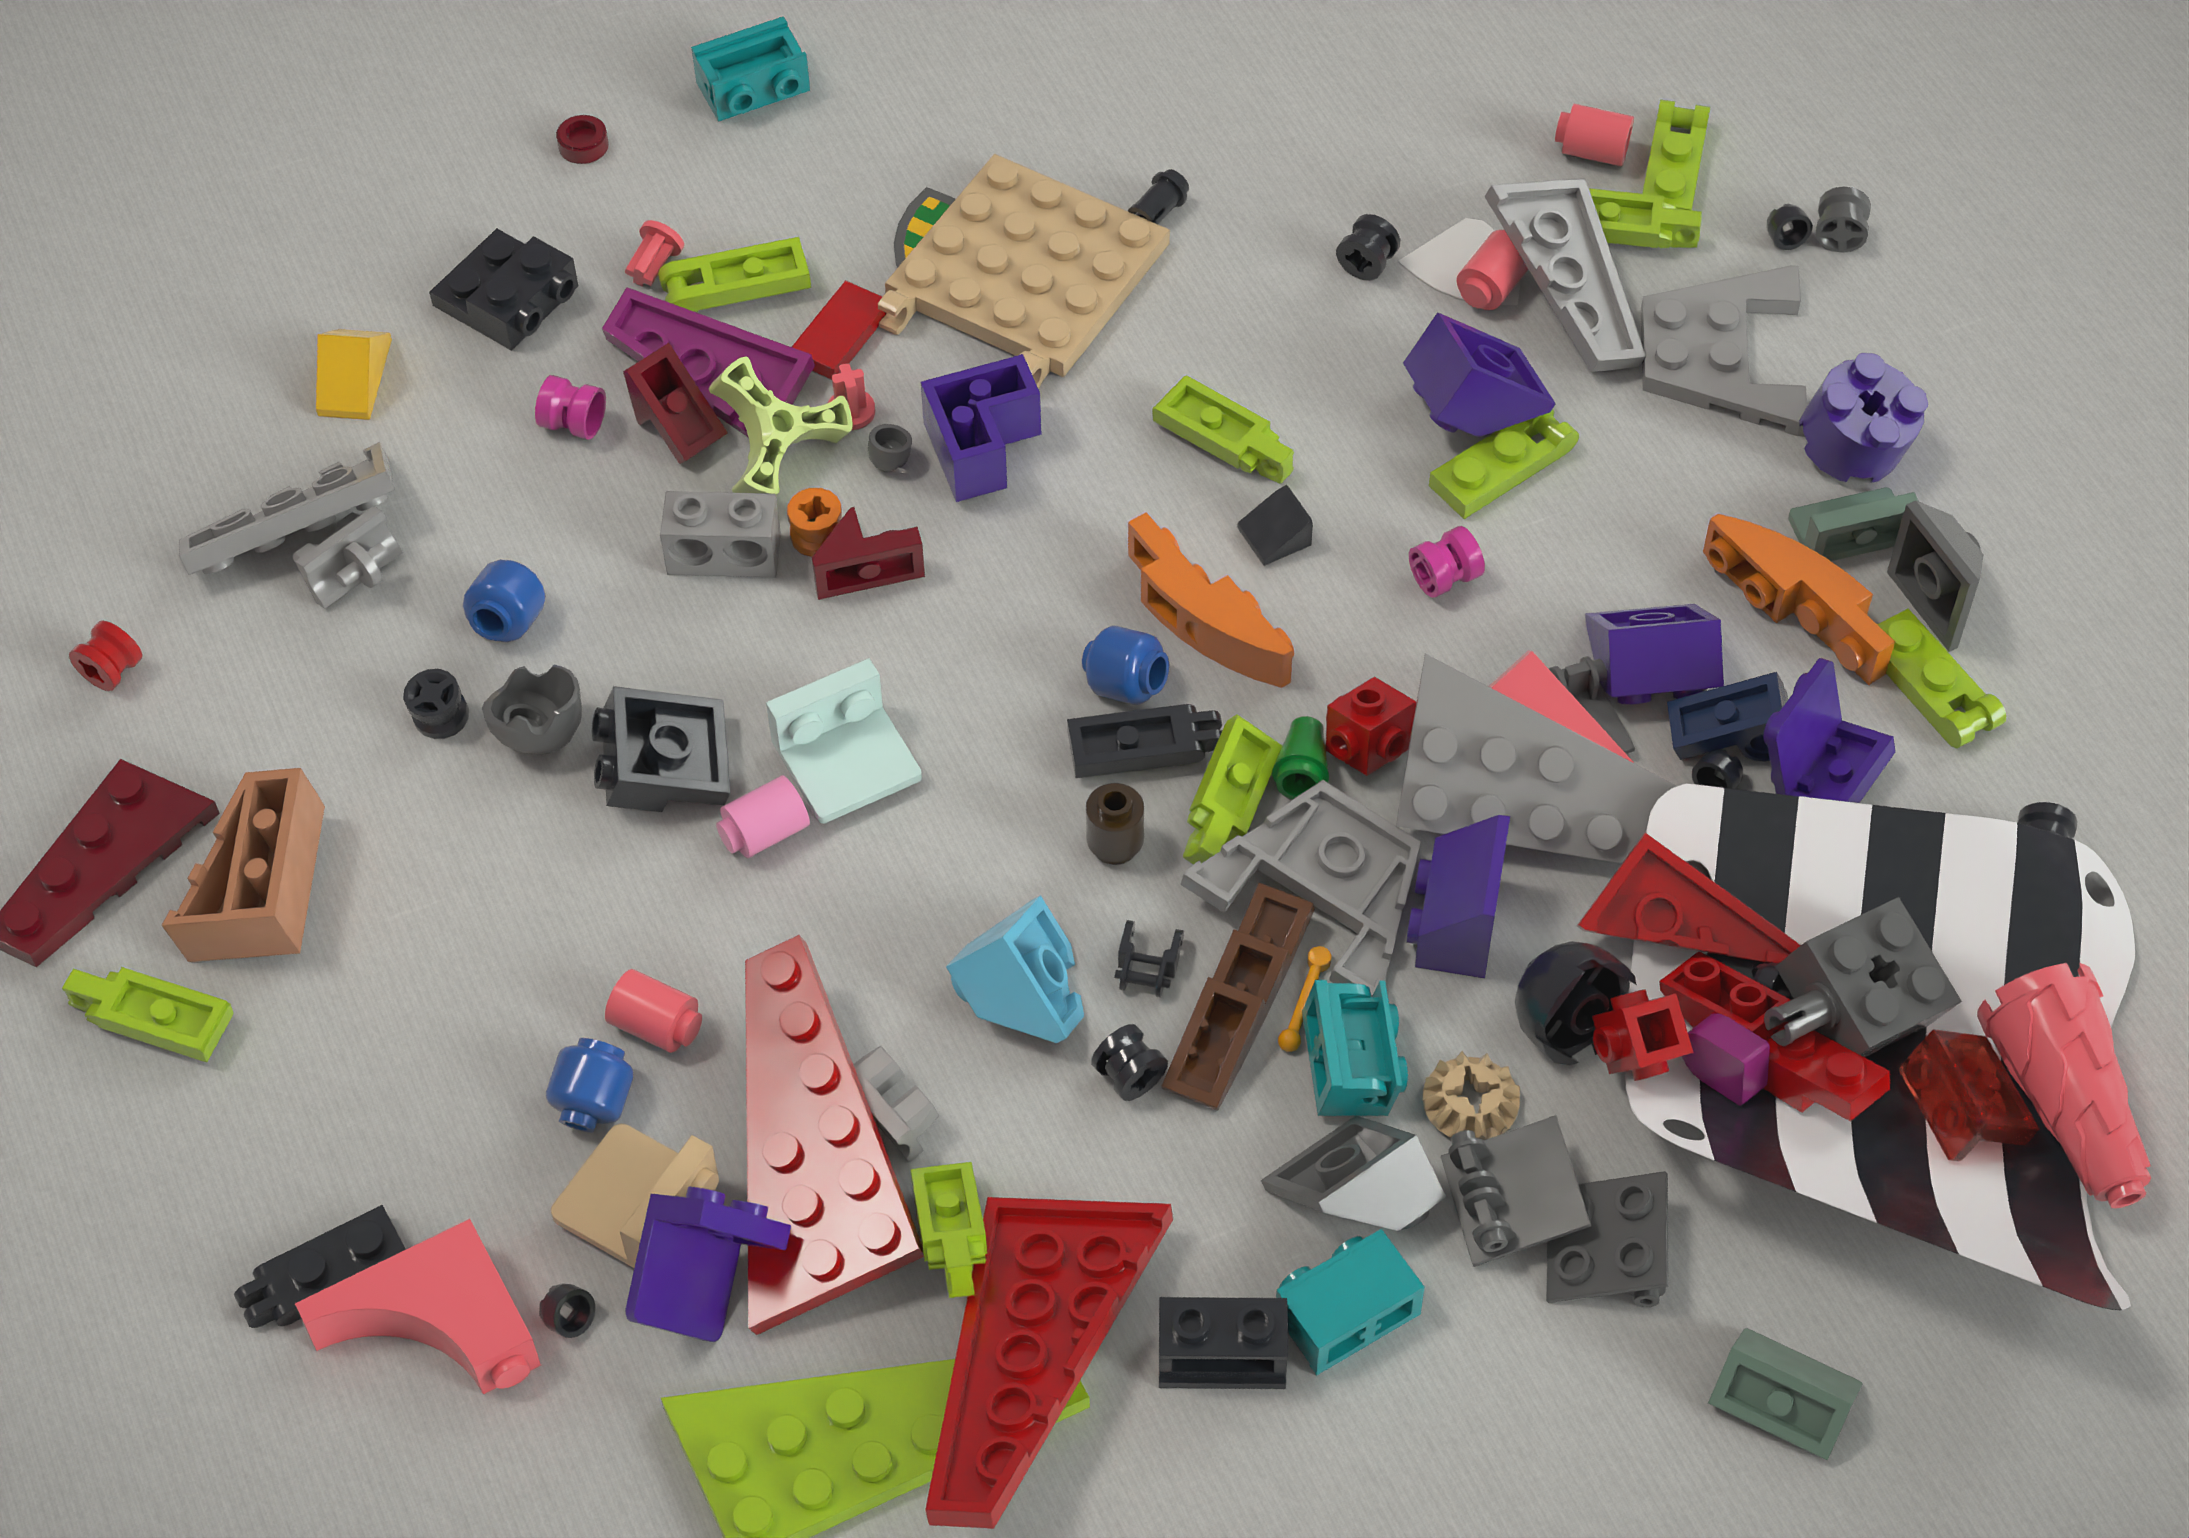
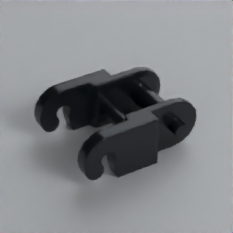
M1127 920L1118 951V968H1122V970H1116L1114 978L1120 979V990H1125L1128 983L1154 987L1156 997H1161L1163 989H1170L1171 980L1166 979V977L1175 978L1180 958V946H1182L1184 939V930H1175L1171 948L1165 950L1162 957L1135 952V946L1131 943V937L1134 936L1135 921ZM1137 961L1160 966L1158 975L1132 971L1133 962Z

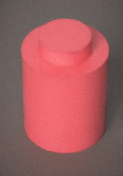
M1573 104L1570 113L1561 112L1555 142L1563 143L1562 154L1622 167L1631 139L1634 116Z
M1496 230L1488 236L1459 272L1456 281L1461 296L1466 303L1475 308L1494 310L1502 304L1529 269L1506 231Z
M630 969L620 977L609 996L605 1009V1020L614 1027L667 1052L673 1053L681 1045L689 1046L696 1038L702 1024V1014L698 1013V1000L695 997L635 969Z

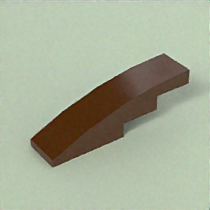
M1258 883L1239 930L1233 929L1213 978H1207L1161 1085L1162 1089L1214 1110H1219L1269 1013L1315 910L1312 902Z

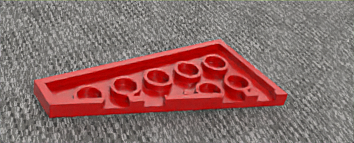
M987 1197L983 1216L987 1245L986 1263L974 1264L972 1281L974 1295L967 1297L925 1508L929 1525L995 1528L1173 1221L1171 1204Z

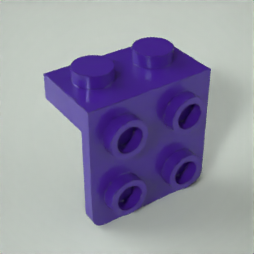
M1819 658L1808 673H1803L1798 678L1793 694L1779 712H1774L1770 716L1764 730V742L1768 746L1771 763V782L1775 786L1776 794L1860 803L1896 752L1894 736L1842 720L1834 663L1823 658Z
M688 1187L686 1197L650 1194L625 1308L627 1319L633 1323L702 1341L716 1342L723 1333L741 1245L786 1250L791 1225L768 1219L767 1213L769 1208L764 1205L731 1200L730 1207L723 1205L725 1194L709 1189Z

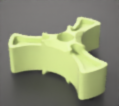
M742 357L733 362L709 387L711 394L723 399L740 416L738 419L744 423L749 437L750 452L748 454V465L743 476L733 486V493H769L777 495L780 492L779 466L788 446L807 439H821L838 443L853 427L851 411L844 396H839L833 401L817 407H810L808 405L799 407L783 402L776 398L771 390L768 391L761 384L754 373L748 357Z

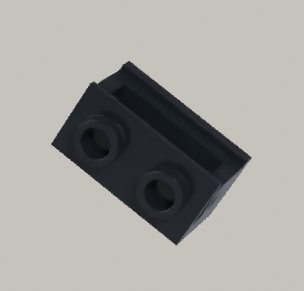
M1159 1297V1388L1286 1389L1288 1360L1287 1298Z

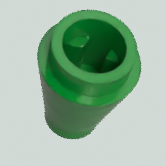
M1302 716L1291 722L1290 729L1272 769V777L1278 791L1288 799H1295L1322 780L1327 783L1329 781L1324 727L1319 720L1313 717Z

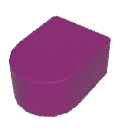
M1711 1014L1688 1032L1694 1053L1684 1055L1682 1058L1692 1074L1703 1083L1739 1106L1767 1085L1770 1046L1766 1040L1722 1014Z

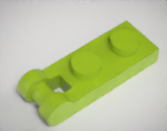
M1660 99L1642 194L1664 196V203L1673 205L1676 209L1692 210L1710 107L1695 105V110L1675 107V101ZM1671 127L1689 129L1691 132L1686 134L1673 132L1670 129Z
M799 237L671 261L664 264L658 272L661 287L668 293L665 301L696 313L698 310L811 288L810 273ZM703 282L701 284L691 285L693 283Z
M1552 409L1550 413L1495 431L1430 472L1429 487L1463 519H1466L1570 452L1578 442L1579 433L1567 422L1559 423L1553 417L1554 410ZM1540 433L1545 439L1536 444L1531 437Z
M1909 608L1877 624L1895 641L1886 674L1951 747L1960 748L1973 741L1975 732L1981 729L1991 731L2006 722V711L2000 700L1995 695L1985 694ZM1961 706L1966 712L1954 711V709Z

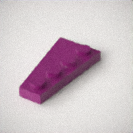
M628 287L624 290L602 327L607 341L638 362L669 342L715 414L746 437H748L746 427L743 422L739 421L738 418L740 416L723 399L710 393L709 387L712 382L737 359L748 357L754 373L761 384L768 391L771 390L776 398L793 405L815 366L812 355Z

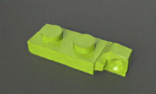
M1589 188L1607 243L1651 248L1659 247L1660 249L1670 247L1697 248L1702 211L1676 209L1675 206L1664 203V196Z
M1187 375L1152 408L1154 422L1237 469L1241 468L1242 471L1248 473L1256 469L1261 476L1279 484L1294 470V450L1280 443L1278 440L1280 437L1270 429V421Z
M1238 714L1226 721L1189 809L1191 813L1188 815L1187 823L1196 829L1189 836L1183 858L1192 864L1198 861L1202 864L1220 852L1224 844L1238 835L1242 837L1247 834L1271 776L1273 766L1282 748L1280 743Z
M121 967L119 972L110 971L106 979L73 968L62 987V990L65 991L69 999V1006L85 1011L86 1020L97 1025L99 1028L206 1063L234 1014L231 1004L226 1000Z
M972 1162L911 1169L912 1191L924 1262L928 1261L929 1270L945 1269L949 1298L974 1295L972 1265L986 1263L987 1245Z

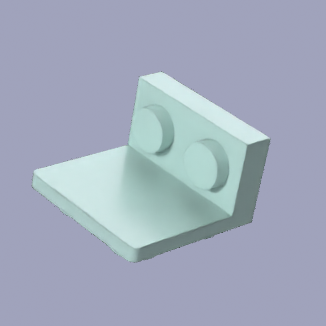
M870 658L766 702L771 741L820 823H827L921 781L922 773L920 767L883 708L880 674Z

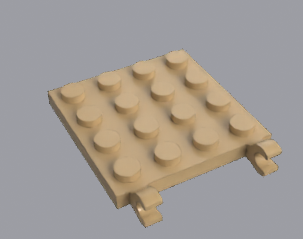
M993 154L885 282L886 293L879 301L878 309L887 314L879 322V327L898 335L904 330L914 313L918 311L1015 356L1023 354L1039 389L1049 372L1065 377L1170 244V229L997 154Z

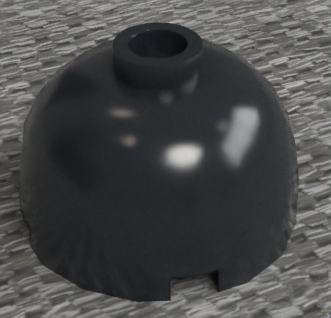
M1573 941L1555 945L1534 958L1526 967L1519 981L1514 1002L1520 1028L1532 1043L1554 1063L1569 1066L1577 1064L1579 1062L1572 1056L1592 1044L1594 1053L1597 1055L1593 1040L1596 1028L1592 1016L1612 1011L1613 1007L1610 999L1628 994L1630 988L1629 981L1637 985L1636 977L1624 963L1597 945Z

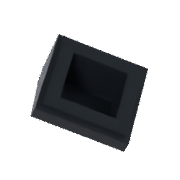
M1287 485L1272 493L1237 523L1238 530L1263 566L1312 545V519Z

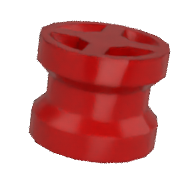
M102 620L91 629V639L86 644H78L71 650L69 659L74 668L91 684L102 690L112 691L120 683L123 670L135 667L142 659L143 654L135 640L124 630L111 622Z

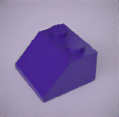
M1437 312L1403 362V365L1414 381V391L1426 401L1431 410L1430 418L1438 426L1452 433L1460 429L1474 436L1481 437L1550 413L1556 405L1519 347Z
M1684 604L1585 613L1594 660L1600 658L1607 671V679L1600 683L1608 695L1617 697L1618 703H1647L1651 701V694L1673 692V698L1679 699L1707 691V688L1724 686L1721 619L1698 605Z
M1496 815L1436 837L1432 860L1420 859L1415 893L1425 895L1423 909H1411L1406 943L1417 944L1416 968L1485 979L1511 816Z

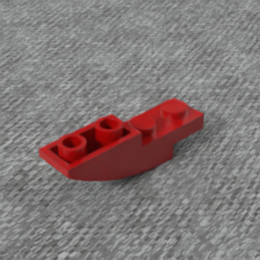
M1700 951L1659 981L1660 991L1664 996L1676 993L1683 1018L1693 1028L1711 1014H1722L1766 1040L1770 1048L1768 1082L1764 1089L1800 1112H1804L1816 1102L1851 1122L1890 1090L1889 1070L1814 1030L1795 1039L1788 1045L1782 1046L1777 1044L1771 1036L1785 1029L1784 1026L1788 1022L1767 1031L1764 1015L1768 1009L1778 1007L1790 1001V999Z

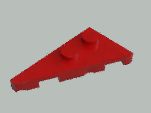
M1647 833L1642 835L1577 924V927L1585 932L1765 963L1779 964L1801 946L1794 939Z

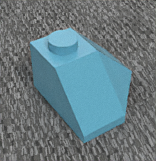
M1041 895L1029 901L968 943L946 966L951 974V982L955 992L963 1001L969 1003L978 1018L1058 1043L1066 1039L1084 1017L1081 995L1076 992L1070 994L1066 970L1075 965L1072 945Z

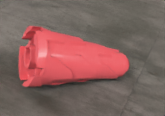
M2064 963L2045 967L2016 978L1995 990L2001 1003L1997 1009L1992 1011L1986 999L1978 1008L1977 1018L1986 1038H1992L2010 1074L2029 1097L2044 1125L2061 1144L2089 1196L2094 1195V1198L2098 1201H2108L2110 1207L2114 1209L2123 1208L2138 1202L2146 1195L2144 1187L2151 1180L2146 1167H2150L2151 1164L2128 1104L2127 1085L2114 1052L2112 1029L2100 999L2103 997V993L2093 971L2089 966L2079 963L2080 967L2077 971L2080 977H2073L2068 964Z

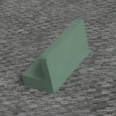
M1884 487L1792 508L1789 512L1788 520L1801 544L1830 561L1894 547L1906 504L1919 500L1915 492L1894 496L1890 488Z
M1745 1328L1729 1352L1708 1404L1828 1460L1863 1383L1764 1335Z

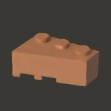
M301 768L245 772L212 832L216 837V841L203 865L195 863L187 878L191 884L190 889L177 911L169 910L161 925L188 962L300 954L325 805Z

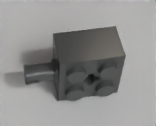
M1898 897L1807 940L1777 964L1775 968L1794 999L1778 1007L1768 1009L1764 1015V1022L1767 1031L1788 1022L1784 1026L1785 1029L1771 1036L1779 1045H1788L1795 1039L1814 1030L1855 1053L1867 1057L1929 1026L1962 1001Z

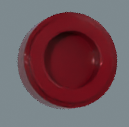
M577 115L570 117L559 125L556 132L559 152L569 162L576 164L591 163L600 159L608 150L609 142L606 127L600 119L594 116Z

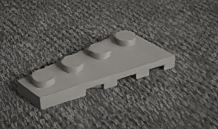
M1586 179L1491 185L1484 196L1589 370L1596 372L1638 368L1646 358Z
M378 442L364 449L363 452L367 460L353 467H343L342 463L337 462L319 471L320 477L312 483V487L304 491L301 488L288 486L270 495L261 504L263 511L255 515L252 514L250 509H241L180 539L179 557L188 575L200 570L204 574L218 572L234 562V556L254 549L256 553L269 551L285 541V535L305 528L307 532L317 531L333 523L336 520V514L356 507L358 511H363L384 502L387 499L386 494L395 489L389 461L381 443Z

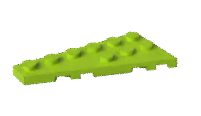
M955 1359L661 1397V1402L723 1538H810L931 1481ZM1081 1380L1056 1423L1090 1408V1397Z

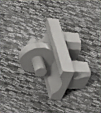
M372 506L361 515L351 512L337 522L335 533L319 545L307 543L294 553L293 559L316 604L324 609L360 583L369 588L377 585L382 581L380 569L403 553L387 527L383 511L377 507Z
M879 1046L859 1059L853 1066L876 1126L884 1132L904 1157L911 1162L924 1151L917 1138L934 1123L939 1114L917 1086L912 1087L891 1106L887 1103L882 1095L904 1078L905 1075L886 1050Z

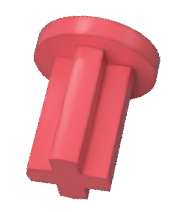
M647 220L639 230L643 241L625 269V274L633 277V282L640 286H643L644 283L652 286L658 276L659 269L665 264L668 257L678 256L684 248V241L676 231L661 222Z
M849 363L839 366L840 373L832 375L834 395L829 399L828 403L839 396H844L851 411L852 430H858L867 426L875 416V403L873 398L865 392L862 369L851 370Z

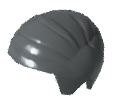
M555 664L548 672L540 675L531 673L525 666L514 669L504 686L491 694L483 704L482 712L487 727L498 741L515 751L537 755L559 751L571 741L581 723L582 702L577 678L574 677V674L569 669Z

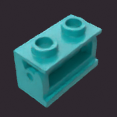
M784 16L691 47L696 83L718 122L810 91L807 54L805 51L802 52Z
M1315 980L1302 1009L1318 1116H1388L1399 1093H1403L1406 1090L1408 1067L1405 1057L1398 1056L1395 1039L1399 1030V1014L1397 1006L1389 1004L1385 980H1379L1372 997L1370 987L1364 984L1327 983V980Z
M1380 1229L1364 1239L1361 1236L1348 1239L1333 1252L1330 1259L1313 1269L1309 1266L1296 1269L1281 1282L1276 1290V1298H1287L1288 1333L1317 1376L1421 1314L1425 1286L1385 1232Z

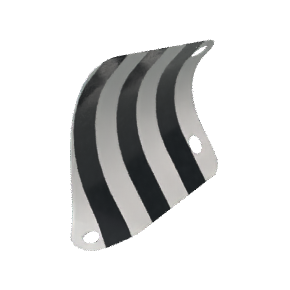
M1687 783L1671 788L1661 796L1650 811L1646 833L1684 861L1694 860L1701 863L1708 870L1713 882L1800 945L1899 897L1962 1002L1929 1026L1865 1057L1890 1071V1090L1851 1122L1816 1102L1804 1112H1800L1764 1088L1739 1106L1693 1075L1686 1066L1682 1056L1667 1060L1669 1072L1634 1081L1631 1070L1625 1071L1627 1096L1631 1110L1637 1119L1650 1130L1679 1147L2070 1298L2110 1310H2124L2131 1307L2128 1295L2107 1269L2095 1242L2087 1205V1191L2061 1144L2044 1125L2033 1103L2010 1074L1992 1038H1986L1977 1018V1010L1985 999L1992 1011L2001 1005L1995 990L2014 979L2045 967L2064 963L2068 964L2073 977H2080L2077 970L2080 967L2079 963L2089 966L2093 971L2103 993V997L2100 998L2109 1024L2112 1026L2133 968L2135 944L2131 915L2123 892L2099 856L2086 845L2074 839L2030 825L1986 817ZM2096 872L2104 879L2114 897V906H2102L2090 897L2085 886L2087 873ZM1634 940L1631 972L1636 977L1637 985L1630 982L1629 993L1646 989L1649 1000L1663 997L1659 981L1698 951ZM1702 952L1749 978H1754L1751 972L1754 967L1765 963ZM1684 1019L1687 1032H1689L1693 1027ZM1679 1120L1689 1123L1701 1130L1705 1138L1702 1140H1689L1679 1137L1668 1131L1664 1127L1663 1121Z

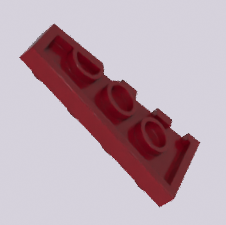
M120 759L0 910V951L34 967H38L95 919L93 914L95 909L114 895L121 897L137 884L135 876L156 858L161 857L163 860L168 858L182 846L180 838L198 823L206 826L220 813L216 802Z

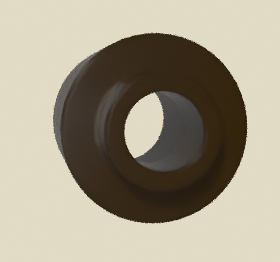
M1109 783L1102 785L1089 795L1086 802L1087 845L1091 852L1102 862L1111 865L1124 864L1140 851L1144 843V802L1141 795L1134 788L1125 784Z

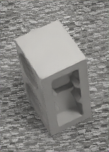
M666 491L660 538L667 575L776 578L781 538L776 494Z

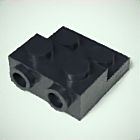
M496 228L430 290L429 294L432 306L512 351L526 336L535 333L541 322L557 306L568 301L579 285L574 259L571 256L534 236L528 242L523 243Z
M613 686L604 708H596L592 720V740L594 742H603L604 755L600 754L596 760L594 786L596 789L606 790V806L663 812L668 800L725 805L731 792L724 701L722 699Z

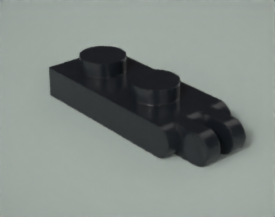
M1182 704L1067 719V733L1075 778L1198 763L1205 758V752H1212L1216 747L1222 730H1220L1222 727L1221 715L1218 711L1214 710L1197 712L1194 705Z
M380 1205L260 1264L253 1270L254 1280L239 1287L235 1291L234 1297L240 1308H247L244 1312V1317L249 1327L258 1328L273 1320L276 1321L278 1326H287L301 1319L295 1303L406 1249L383 1205Z

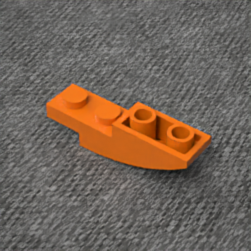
M1147 512L1128 522V556L1141 570V602L1164 626L1195 650L1230 670L1280 688L1291 683L1292 657H1294L1292 642L1281 628L1277 627L1274 629L1262 615L1257 600L1249 591L1244 590L1242 592L1228 575L1211 584L1203 568L1198 564L1192 565L1180 552L1178 542L1171 531L1165 527L1160 528Z
M1717 514L1710 518L1703 553L1716 571L1726 574L1743 591L1751 605L1762 609L1775 623L1794 613L1806 631L1816 634L1836 654L1839 662L1846 669L1854 671L1868 685L1886 675L1895 641L1867 615L1873 596L1868 589L1826 557L1774 530L1722 514Z

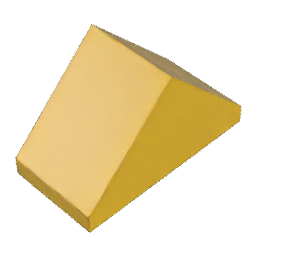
M336 329L317 335L316 412L318 416L370 420L392 341L389 332Z

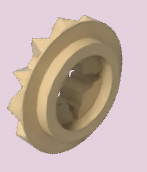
M1461 1051L1455 1059L1447 1062L1439 1060L1435 1070L1425 1079L1423 1089L1425 1113L1430 1122L1440 1132L1450 1138L1464 1130L1474 1131L1476 1138L1482 1140L1505 1133L1512 1126L1518 1115L1520 1086L1516 1085L1512 1079L1509 1066L1501 1068L1491 1061L1488 1053L1481 1058L1467 1057ZM1466 1080H1469L1470 1084H1474L1476 1092H1487L1481 1097L1477 1114H1475L1474 1106L1470 1105L1467 1097H1457L1462 1095L1463 1085H1465Z

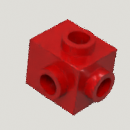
M1374 676L1327 705L1326 751L1364 775H1370L1409 750L1417 701Z
M1646 989L1611 998L1612 1011L1592 1016L1596 1028L1593 1034L1594 1046L1599 1058L1606 1063L1609 1075L1631 1070L1634 1081L1669 1072L1667 1060L1694 1053L1676 993L1649 1000Z

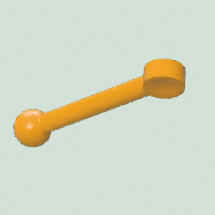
M1313 947L1308 952L1307 964L1310 968L1288 1029L1283 1030L1278 1036V1044L1286 1052L1296 1051L1301 1045L1299 1030L1303 1022L1302 1009L1315 980L1319 979L1321 972L1326 971L1330 967L1331 953L1325 947Z

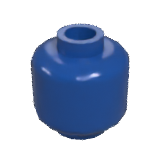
M500 559L487 564L467 589L464 595L463 609L469 624L481 637L488 640L511 642L521 638L531 627L543 610L546 595L541 581L528 567L513 560Z
M1110 626L1102 630L1094 640L1087 644L1082 656V668L1086 672L1088 685L1096 695L1139 705L1148 701L1153 695L1158 694L1163 689L1169 674V658L1163 651V647L1157 637L1120 626Z
M579 1038L577 1045L567 1046L560 1050L546 1090V1099L554 1109L561 1112L559 1119L561 1124L579 1131L593 1133L597 1123L609 1124L620 1119L633 1081V1069L623 1060L625 1051L606 1042L590 1038Z

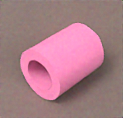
M781 775L721 807L722 820L716 823L718 833L726 848L732 854L740 851L744 857L750 858L808 827L810 820L799 793L789 779Z

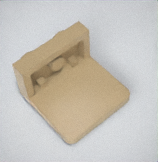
M627 1124L614 1125L551 1207L553 1221L562 1228L634 1268L650 1194L686 1197L688 1187L715 1191L719 1183V1176L713 1146L691 1135L679 1153Z

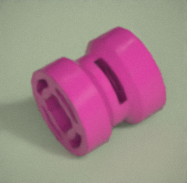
M549 375L544 380L537 396L535 405L536 424L539 427L550 430H558L561 427L567 428L573 436L590 440L599 431L606 409L605 391L603 388L589 384L582 385L579 388L572 386L567 378Z
M1457 526L1444 532L1441 540L1436 543L1425 541L1412 547L1409 551V563L1413 576L1423 592L1431 598L1450 591L1454 582L1458 580L1469 582L1482 576L1485 571V562L1479 544L1471 532L1463 526Z

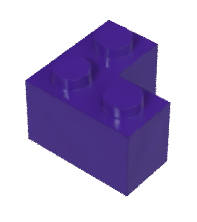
M1021 354L921 381L923 423L955 501L959 502L1007 489L1005 445L1042 435L1040 391L1024 355Z

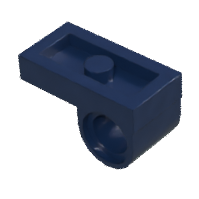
M1777 671L1668 701L1672 745L1679 759L1683 760L1708 753L1712 750L1737 745L1741 753L1748 759L1763 762L1770 761L1768 746L1764 742L1765 726L1770 716L1774 712H1779L1788 701L1787 691Z

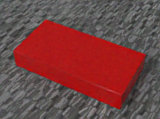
M845 280L792 345V348L811 354L815 365L812 371L832 380V375L840 373L839 366L848 364L853 360L879 327V322L887 314L878 309V303L883 296Z

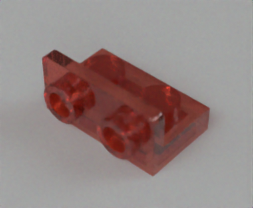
M1933 1029L1900 1066L1902 1077L1944 1154L1950 1161H1962L1979 1141L2026 1145L2040 1130L1986 1036Z

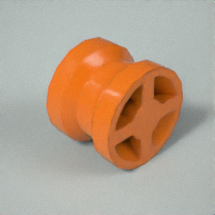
M808 488L799 491L789 501L787 517L790 524V540L793 547L801 554L813 557L842 519L841 503L838 497L830 490ZM816 518L815 522L808 521L810 519Z

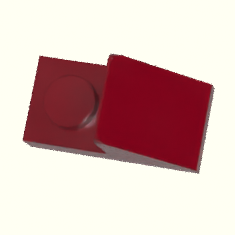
M669 342L623 371L636 421L641 425L650 419L679 464L687 461L728 434Z
M851 507L812 557L815 590L818 600L925 577L923 543L918 527L889 530L879 535L863 538L855 507Z

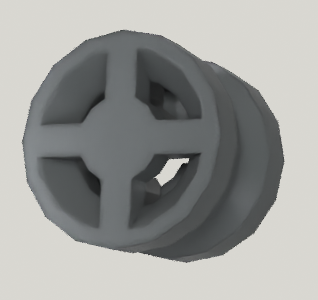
M1836 187L1826 191L1820 197L1818 205L1820 218L1816 226L1815 235L1817 241L1824 248L1834 252H1851L1861 248L1867 241L1869 231L1867 223L1871 209L1869 197L1864 192L1853 187Z

